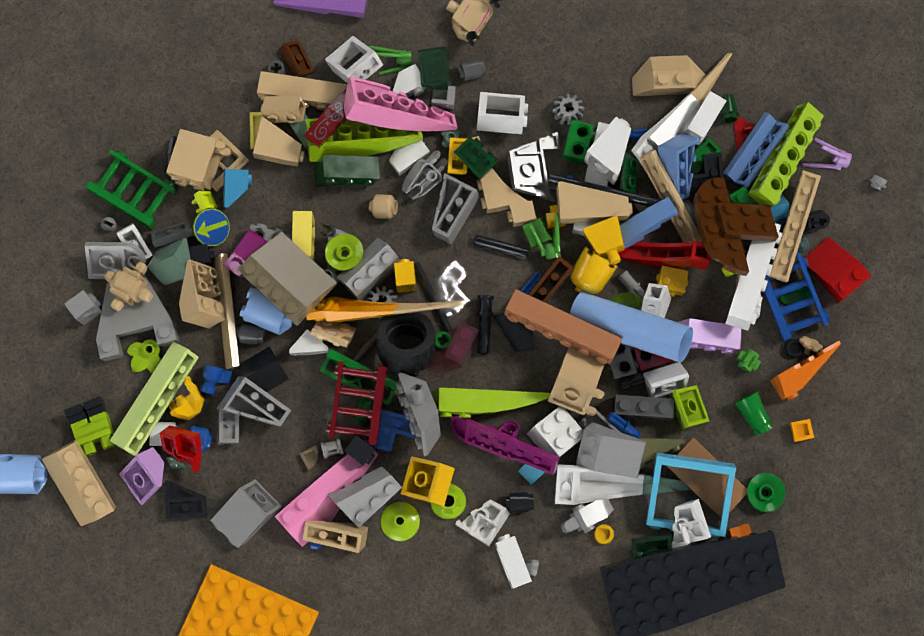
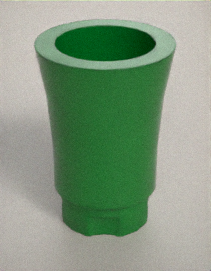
M758 391L734 403L756 436L773 428Z

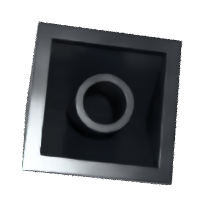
M270 346L243 361L237 367L242 377H246L265 392L289 380Z

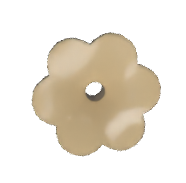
M806 336L799 339V342L805 347L804 353L810 355L812 350L818 352L823 348L817 340Z

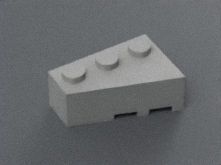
M444 173L442 190H440V199L436 208L432 231L435 237L452 245L480 196L477 189Z
M239 376L216 408L274 426H281L291 411L249 379Z
M382 466L360 477L359 481L353 484L348 483L344 485L345 488L328 494L358 528L402 488Z

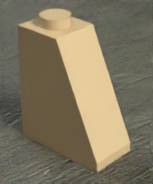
M261 117L253 151L254 158L298 167L299 162H303L305 151H302V144L267 119Z

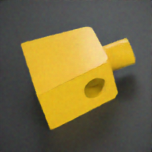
M617 215L583 228L585 238L597 255L602 258L607 257L610 265H615L621 261L618 252L624 250V244Z

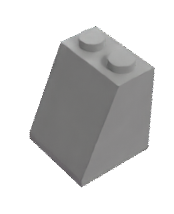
M255 479L240 487L211 521L215 528L222 532L232 545L239 548L246 544L282 506Z

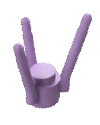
M814 138V141L823 145L822 149L834 154L832 162H835V164H802L803 167L841 170L842 167L847 168L849 166L852 154L818 138Z

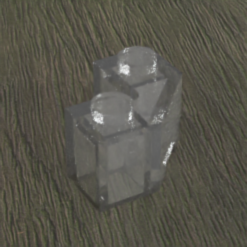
M455 260L448 263L435 277L436 302L457 300L462 302V306L441 308L449 318L458 314L470 301L457 288V285L468 273Z

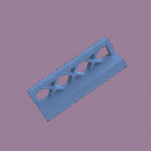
M764 112L723 172L724 175L733 184L749 188L789 126L786 123L776 121L769 113ZM777 127L780 128L778 133L773 135ZM759 159L756 164L752 165L755 160ZM749 174L746 180L742 181L743 177Z

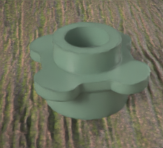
M458 129L442 131L443 147H449V137L459 138L460 131Z
M173 455L167 457V463H169L171 468L177 470L186 468L185 461L180 463Z

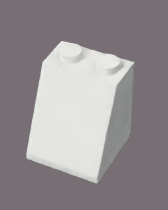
M618 117L614 118L587 150L584 159L586 164L613 185L620 173L631 131L629 123Z

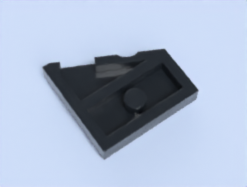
M165 480L167 519L207 516L206 496Z

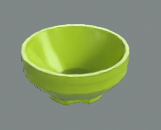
M450 484L447 495H451L454 498V504L446 507L445 505L441 506L431 503L434 513L442 519L458 517L466 506L464 492L458 486Z

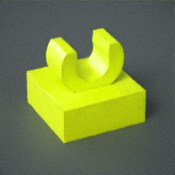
M198 191L194 194L195 199L192 201V204L199 205L196 213H200L205 209L218 208L210 191Z

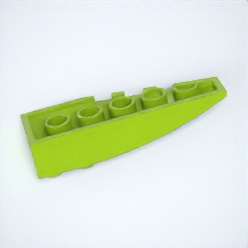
M318 118L305 119L306 132ZM347 119L332 136L328 137L320 149L309 140H307V148L310 162H317L322 155L370 156L384 153L421 141L423 136L422 131L391 129Z
M437 388L431 392L440 417H452V414H459V418H471V415L515 410L546 400L551 394L460 388Z

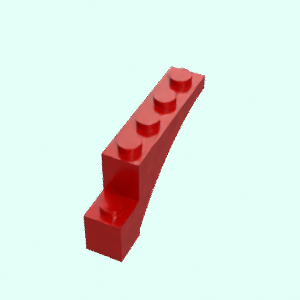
M698 241L688 243L637 242L618 252L621 260L656 268L667 266L685 270L686 266L706 270L711 259L704 248L703 242Z

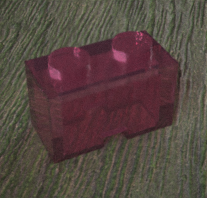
M461 322L444 355V359L462 367L479 330Z

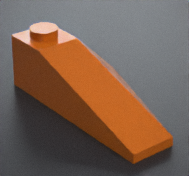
M840 341L771 379L770 382L781 400L787 398L789 401L798 396L797 391L801 390L835 352L841 345Z

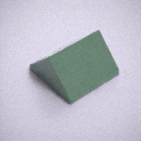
M187 238L158 249L147 266L164 286L184 279L187 260L190 259Z

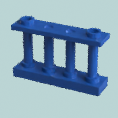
M800 253L796 254V262H794L791 271L800 268L804 279L778 289L771 287V277L765 275L764 279L768 281L764 294L783 342L791 340V334L794 331L821 322L824 328L830 320L827 310H823L807 272L808 262L805 256L801 257ZM807 286L811 297L784 307L782 305L779 306L777 302L779 296ZM814 304L818 315L791 325L790 323L786 324L784 317L787 313Z

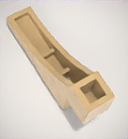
M494 169L481 180H476L478 191L483 193V198H480L482 209H486L487 214L509 209L507 211L508 222H512L513 227L525 225L536 220L532 200L527 201L514 192L501 180Z

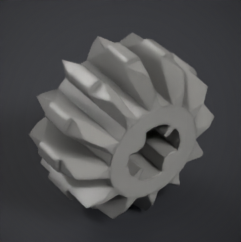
M566 94V98L559 96V101L554 102L555 107L552 109V112L556 114L555 120L561 118V125L564 124V121H567V126H570L571 120L578 121V119H582L584 107L581 106L582 100L576 101V95L573 98H570L569 94ZM567 107L571 108L569 112L565 111Z
M383 286L382 291L375 287L376 294L370 291L369 295L372 298H366V301L379 302V299L383 298L385 303H397L395 300L398 299V296L392 295L393 289L386 292V286Z

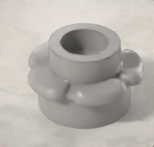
M873 174L872 178L869 179L871 187L877 190L886 188L887 180Z

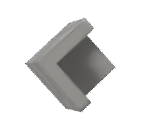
M448 86V91L434 89L431 107L433 105L441 109L454 110L456 87Z

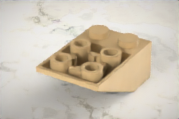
M190 259L187 260L179 301L182 321L211 328L226 319L217 279L218 275L215 268Z

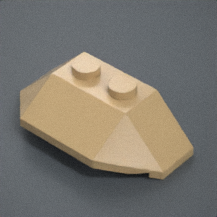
M687 55L650 57L632 77L633 96L690 94L702 82L706 74Z

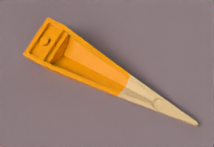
M328 297L323 298L306 317L307 320L322 321L326 319V322L339 323L462 306V302L457 300L433 303H384Z

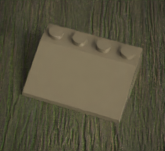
M280 232L250 255L237 269L297 326L337 284L334 279L283 232Z

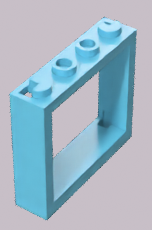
M656 452L646 525L660 530L661 527L669 528V531L674 532L672 529L675 521L654 518L662 465L727 474L728 476L720 527L708 526L711 538L725 537L736 472L735 464Z

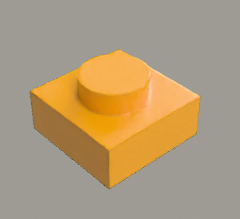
M810 419L789 423L794 442L814 438Z

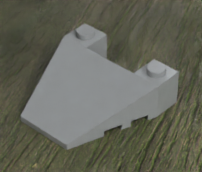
M145 275L142 276L147 281V290L153 294L151 301L145 302L141 300L138 303L134 302V306L124 302L123 308L118 312L110 307L111 301L116 297L110 292V283H107L96 338L100 359L104 362L124 357L119 337L154 329L157 344L161 348L170 346L173 342L180 343L176 324Z

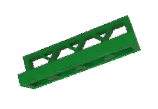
M329 349L319 372L337 380L334 372L331 373L325 370L329 360L337 364L341 360L345 361L344 367L373 370ZM343 375L342 383L351 388L363 389L360 381L369 379L374 386L372 389H376V381H373L371 378L356 377L357 379L347 381ZM387 377L385 387L392 391L387 400L383 399V404L389 406L397 390V382Z

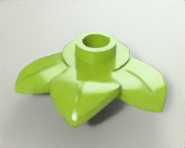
M153 339L146 340L143 343L135 342L127 350V353L133 356L131 369L134 373L141 372L147 368L153 374L161 361L158 355L160 353V346ZM148 346L152 347L151 353L147 350Z

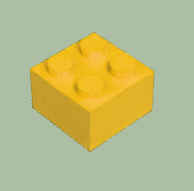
M411 456L400 494L444 506L455 468Z

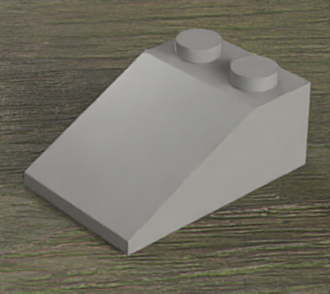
M592 422L584 429L576 465L592 471L637 478L647 442Z

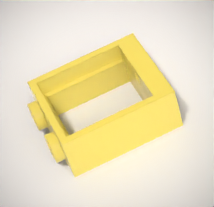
M293 211L292 242L314 261L315 218L313 212Z

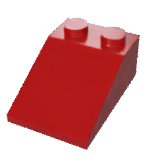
M830 237L826 238L805 256L809 266L807 269L837 303L844 300L872 276L855 257Z

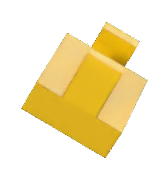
M558 205L550 206V213H546L547 229L555 228V213H558ZM559 224V227L566 226V224Z

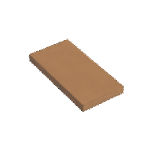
M694 437L676 454L718 461ZM667 466L721 518L727 474ZM734 478L729 513L747 494V488L736 478Z

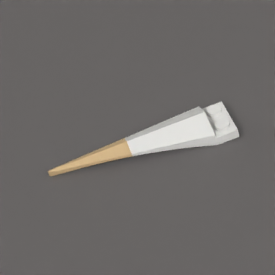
M727 53L688 96L640 137L631 151L643 168L644 166L639 159L641 156L654 150L658 154L659 145L680 133H685L732 56V53Z

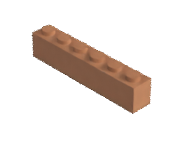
M516 289L505 309V316L510 321L520 322L529 330L542 332L546 338L557 339L566 347L572 346L578 349L579 353L586 356L591 355L602 364L608 363L611 365L622 341V338Z

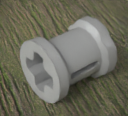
M339 437L327 443L320 442L325 459L334 454H344Z

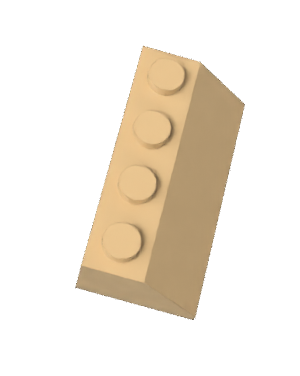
M77 439L41 458L80 526L97 521L115 510L116 506Z

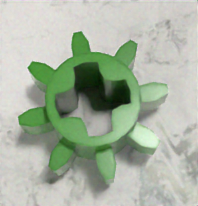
M746 349L745 352L741 350L736 358L739 361L737 366L746 372H751L752 369L756 371L761 363L758 360L760 355L751 349Z

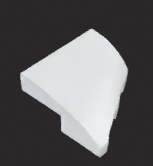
M421 140L395 149L389 162L398 175L401 176L411 169L418 159H423L430 154V151Z
M490 499L481 508L470 512L471 515L462 523L458 520L455 524L489 546L510 513L505 507Z
M699 499L675 507V522L672 529L674 537L671 542V548L685 546L711 537Z

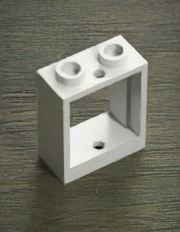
M354 36L325 59L331 70L347 83L350 76L366 80L383 66L376 52ZM359 52L364 54L347 70L343 68Z
M711 91L685 132L687 135L700 138L699 144H695L697 148L727 101Z
M480 92L477 130L522 134L523 127H527L526 115L528 104L525 103V96ZM486 109L519 112V116L487 114Z
M507 534L499 537L495 546L511 589L532 582L515 536L510 537Z

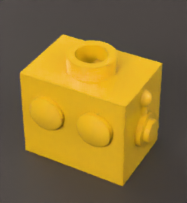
M662 266L656 275L657 284L668 286L671 297H675V295L683 296L686 292L685 288L689 283L687 279L688 271Z

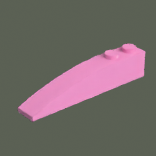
M352 76L348 79L344 100L346 119L379 127L410 131H447L458 128L455 114L433 105L430 108L417 98L415 101L406 97L405 93L399 92L397 94L390 91V87L384 84Z
M376 451L373 452L375 457L369 465L365 463L363 466L347 454L275 516L302 547L309 542L303 540L305 521L332 522L340 508L328 494L345 488L344 485L348 483L353 484L359 481L360 477L365 475L378 456Z

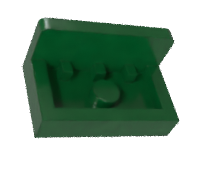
M628 153L624 154L621 170L614 184V189L635 193L638 159Z

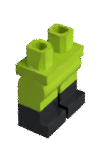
M100 396L83 402V405L78 404L64 410L74 437L79 442L86 456L97 453L94 445L97 442H101L104 450L114 447V443L110 442L114 431L104 399Z

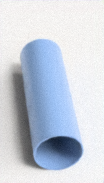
M584 292L578 294L571 307L570 315L622 338V344L677 362H682L690 350L693 340V328L691 326Z

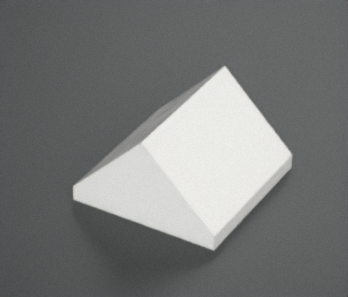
M680 362L643 373L649 397H661L670 394L674 390L686 388L689 379L688 372Z

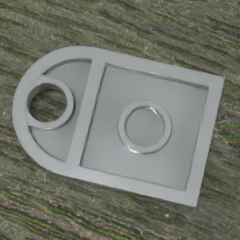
M85 243L88 279H105L104 277L108 271L117 273L119 270L123 271L124 267L134 270L133 267L136 264L131 262L130 259L137 258L140 262L146 263L143 251L132 243Z

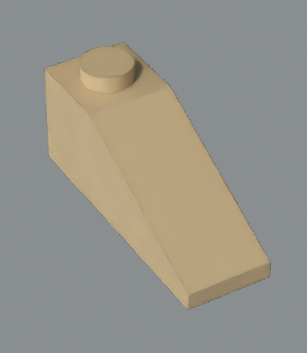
M306 520L303 540L360 553L366 546L368 527L360 526L358 528L352 523Z

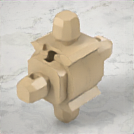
M138 262L133 267L134 270L124 267L123 271L119 270L117 273L108 271L104 278L110 283V292L116 297L110 303V307L113 310L120 311L124 306V302L134 306V302L138 303L141 300L150 302L153 298V294L147 290V281L142 276L147 271V266L144 263Z

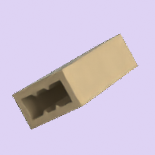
M566 182L557 183L559 224L601 222L616 215L618 221H627L630 214H632V203H629L626 196Z

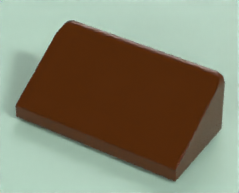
M299 40L284 43L280 47L279 51L291 76L304 78L314 73Z

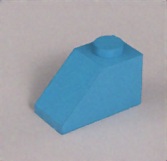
M224 169L223 208L229 207L248 189V186H251L252 175L248 174V170Z

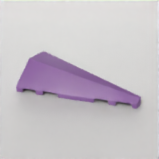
M274 0L273 4L274 6L322 14L335 13L364 18L368 0Z

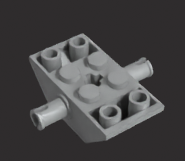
M399 373V382L396 383L400 394L398 395L400 405L404 406L405 418L410 421V431L412 435L415 434L416 436L415 443L417 449H421L423 455L427 456L441 435L438 409L426 381Z

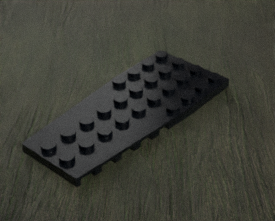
M768 530V532L759 534L750 533L748 536L743 537L734 536L722 541L713 540L710 541L711 543L692 544L690 547L685 548L676 547L660 550L599 567L615 635L647 636L785 588L786 585L774 532Z

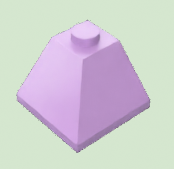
M154 447L136 455L119 473L140 505H143L162 486L164 461Z

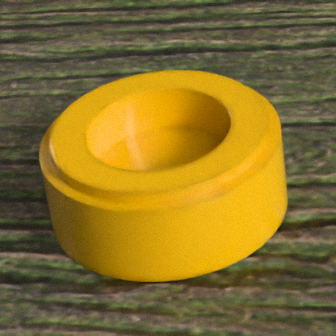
M606 524L599 525L594 531V538L600 544H608L614 537L613 529Z

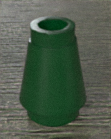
M725 94L722 98L727 101L721 109V118L724 123H734L739 117L734 95Z

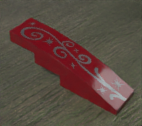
M347 88L328 106L304 134V137L319 149L328 137L332 136L340 125L347 121L344 111Z

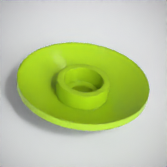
M339 234L328 242L325 249V257L329 265L334 269L347 271L353 269L362 260L363 246L354 235ZM348 252L349 255L347 257H343V253Z
M406 502L392 503L382 513V530L392 540H408L416 534L419 528V514L412 505ZM397 518H403L404 523L398 525L396 523Z

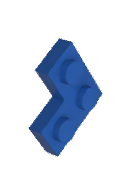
M382 410L377 445H372V448L391 452L396 434L415 438V434L412 435L410 431V421L406 420L405 415Z

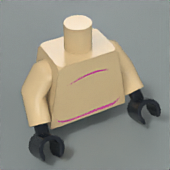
M451 0L446 10L454 14L452 17V27L458 39L469 42L473 46L476 39H480L478 37L493 14L492 6L494 5L497 9L500 8L498 3L500 0H463L461 4Z

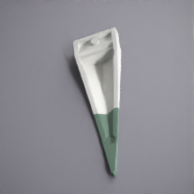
M558 465L555 504L577 505L600 499L650 494L652 475L638 474L637 478L592 471L579 465ZM660 477L657 493L691 490L681 480Z

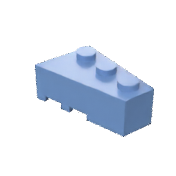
M680 133L659 145L658 155L683 201L690 194L693 173H690L692 161L696 162L694 149L695 144H699L700 138Z

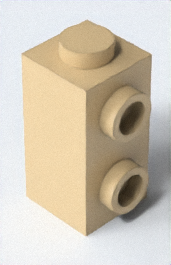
M300 95L267 96L261 105V114L273 124L303 122L306 105Z

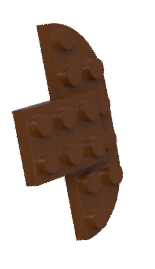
M724 178L707 180L696 192L693 207L706 252L714 261L717 260L724 265L725 270L747 276L749 268L741 239L776 241L779 237L770 206L731 203Z

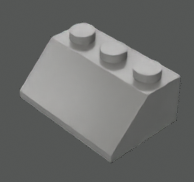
M377 238L363 251L360 263L353 269L342 271L337 278L356 300L363 301L369 296L370 291H374L375 287H378L395 271L394 263H398L399 257L386 242Z

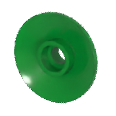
M760 473L754 476L747 486L748 500L759 511H774L785 500L786 491L784 484L774 474ZM763 489L767 491V496L761 494Z

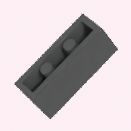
M615 395L613 397V413L620 417L656 420L673 419L674 399L628 395Z

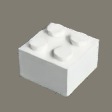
M559 406L536 424L527 435L539 449L557 455L560 458L582 439L584 431L567 410Z

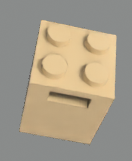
M180 129L166 172L171 176L172 180L176 181L175 184L186 187L188 184L198 191H211L222 155L230 156L231 150L226 148V144L223 141Z
M572 346L569 347L548 402L581 415L586 413L594 416L597 410L589 406L592 397L602 399L604 396L603 391L596 389L604 364L598 362L591 355H583L578 352V349Z

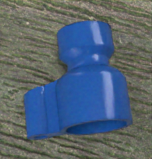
M204 364L202 372L204 383L201 384L200 392L215 395V384L230 383L232 371Z

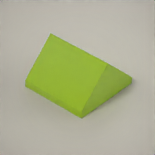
M697 385L677 389L668 394L670 398L674 399V411L681 431L710 422Z

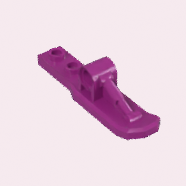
M453 414L451 417L450 426L455 436L463 442L504 459L519 461L551 475L555 474L559 456L518 440L519 425L516 422L506 421L499 427L487 426L469 418H459V414Z

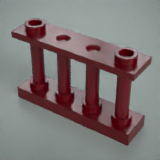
M341 360L339 364L335 365L334 376H337L332 421L331 423L328 422L327 434H330L329 439H334L336 433L357 435L369 439L368 444L377 445L387 366H378V369L370 371L344 367L345 361ZM343 375L371 378L373 381H376V389L364 390L342 387ZM343 394L371 398L374 401L373 408L366 410L339 406L340 396ZM338 414L367 417L368 420H371V427L361 429L338 426Z

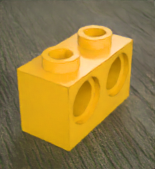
M409 259L398 260V263H394L397 293L416 291L414 261Z

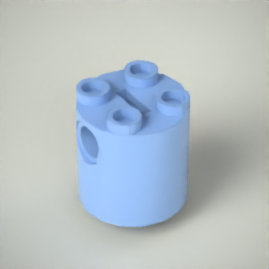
M256 287L249 289L247 305H244L240 311V316L243 317L245 322L253 323L278 335L292 327L293 322Z
M0 454V494H38L47 482L48 470L43 465L40 455Z

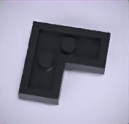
M722 152L701 154L703 173L693 174L690 194H696L700 186L707 180L724 178Z

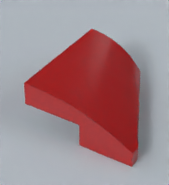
M171 425L161 431L159 434L163 450L173 455L180 463L186 461L192 466L191 471L197 473L201 463L200 433Z

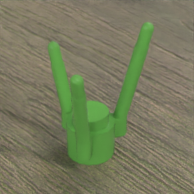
M369 46L372 50L380 51L376 52L378 56L396 58V65H400L399 67L379 72V76L404 70L407 66H412L411 51Z
M555 213V228H552L553 243L545 245L546 249L543 248L533 225H529L540 249L541 257L546 256V261H553L559 256L561 257L559 214Z

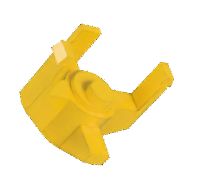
M187 376L183 378V381L190 394L186 396L181 394L175 398L176 404L172 399L168 405L171 410V416L183 420H190L200 414L204 403V398L197 386Z

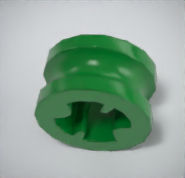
M439 332L436 335L435 345L441 350L450 347L452 343L450 334ZM442 336H446V340L449 339V342L445 343L444 346L438 342V338L440 339Z

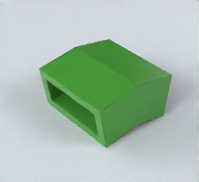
M542 218L522 226L531 249L538 247L529 225H533L542 245L552 241Z

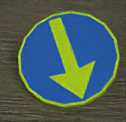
M214 208L205 209L196 216L193 223V231L197 240L202 244L218 246L228 237L230 230L229 220L220 210Z

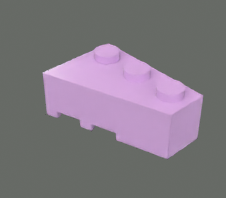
M691 318L678 322L693 328L691 349L701 348L705 351L721 350V353L732 354L733 351L740 349L741 328Z

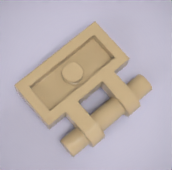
M326 319L316 322L310 335L317 337V340L329 341L334 346L347 348L357 328L341 322H326Z

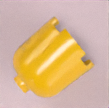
M585 247L574 265L570 279L576 286L575 290L577 292L598 294L603 290L618 266L616 264L609 265L610 262L607 258L600 257L594 250L591 254L589 253L590 249Z

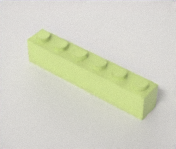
M173 342L110 439V442L136 456L184 382L183 378L187 377L199 357L189 349Z

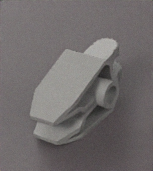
M438 150L434 151L426 160L418 159L406 176L402 191L405 193L410 192L408 197L414 200L425 195L442 181L441 171L448 165V160L442 158L433 166L440 157Z
M609 499L596 500L585 507L583 504L572 509L573 513L570 514L571 519L562 523L561 530L566 534L575 529L578 532L583 530L584 533L593 530L595 523L607 518L614 510Z

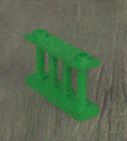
M110 150L109 153L114 158V161L99 182L94 184L89 181L86 188L94 195L153 230L156 222L153 220V214L168 192L173 195L177 194L174 188L175 185L166 179L165 181L160 180L127 159L128 156L118 150L116 153ZM123 163L130 170L115 192H107L105 186L120 164ZM136 173L146 177L131 201L125 203L121 200L122 194ZM154 182L162 187L147 211L142 213L137 210V205Z

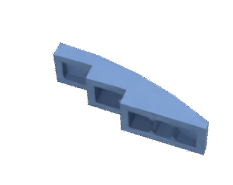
M669 197L650 206L620 225L624 249L643 240L644 235L660 228L661 223L678 215V211Z

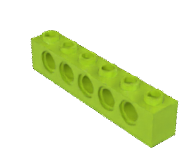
M809 102L798 105L787 123L789 126L788 130L765 162L748 193L760 205L775 206L780 201V196L783 190L787 188L791 175L797 170V164L804 157L807 146L813 141L815 131L821 126L820 122L824 115Z

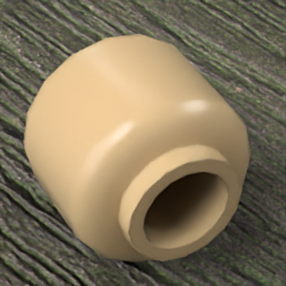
M376 194L373 200L369 202V211L372 212L374 218L391 219L397 214L398 202L392 195Z

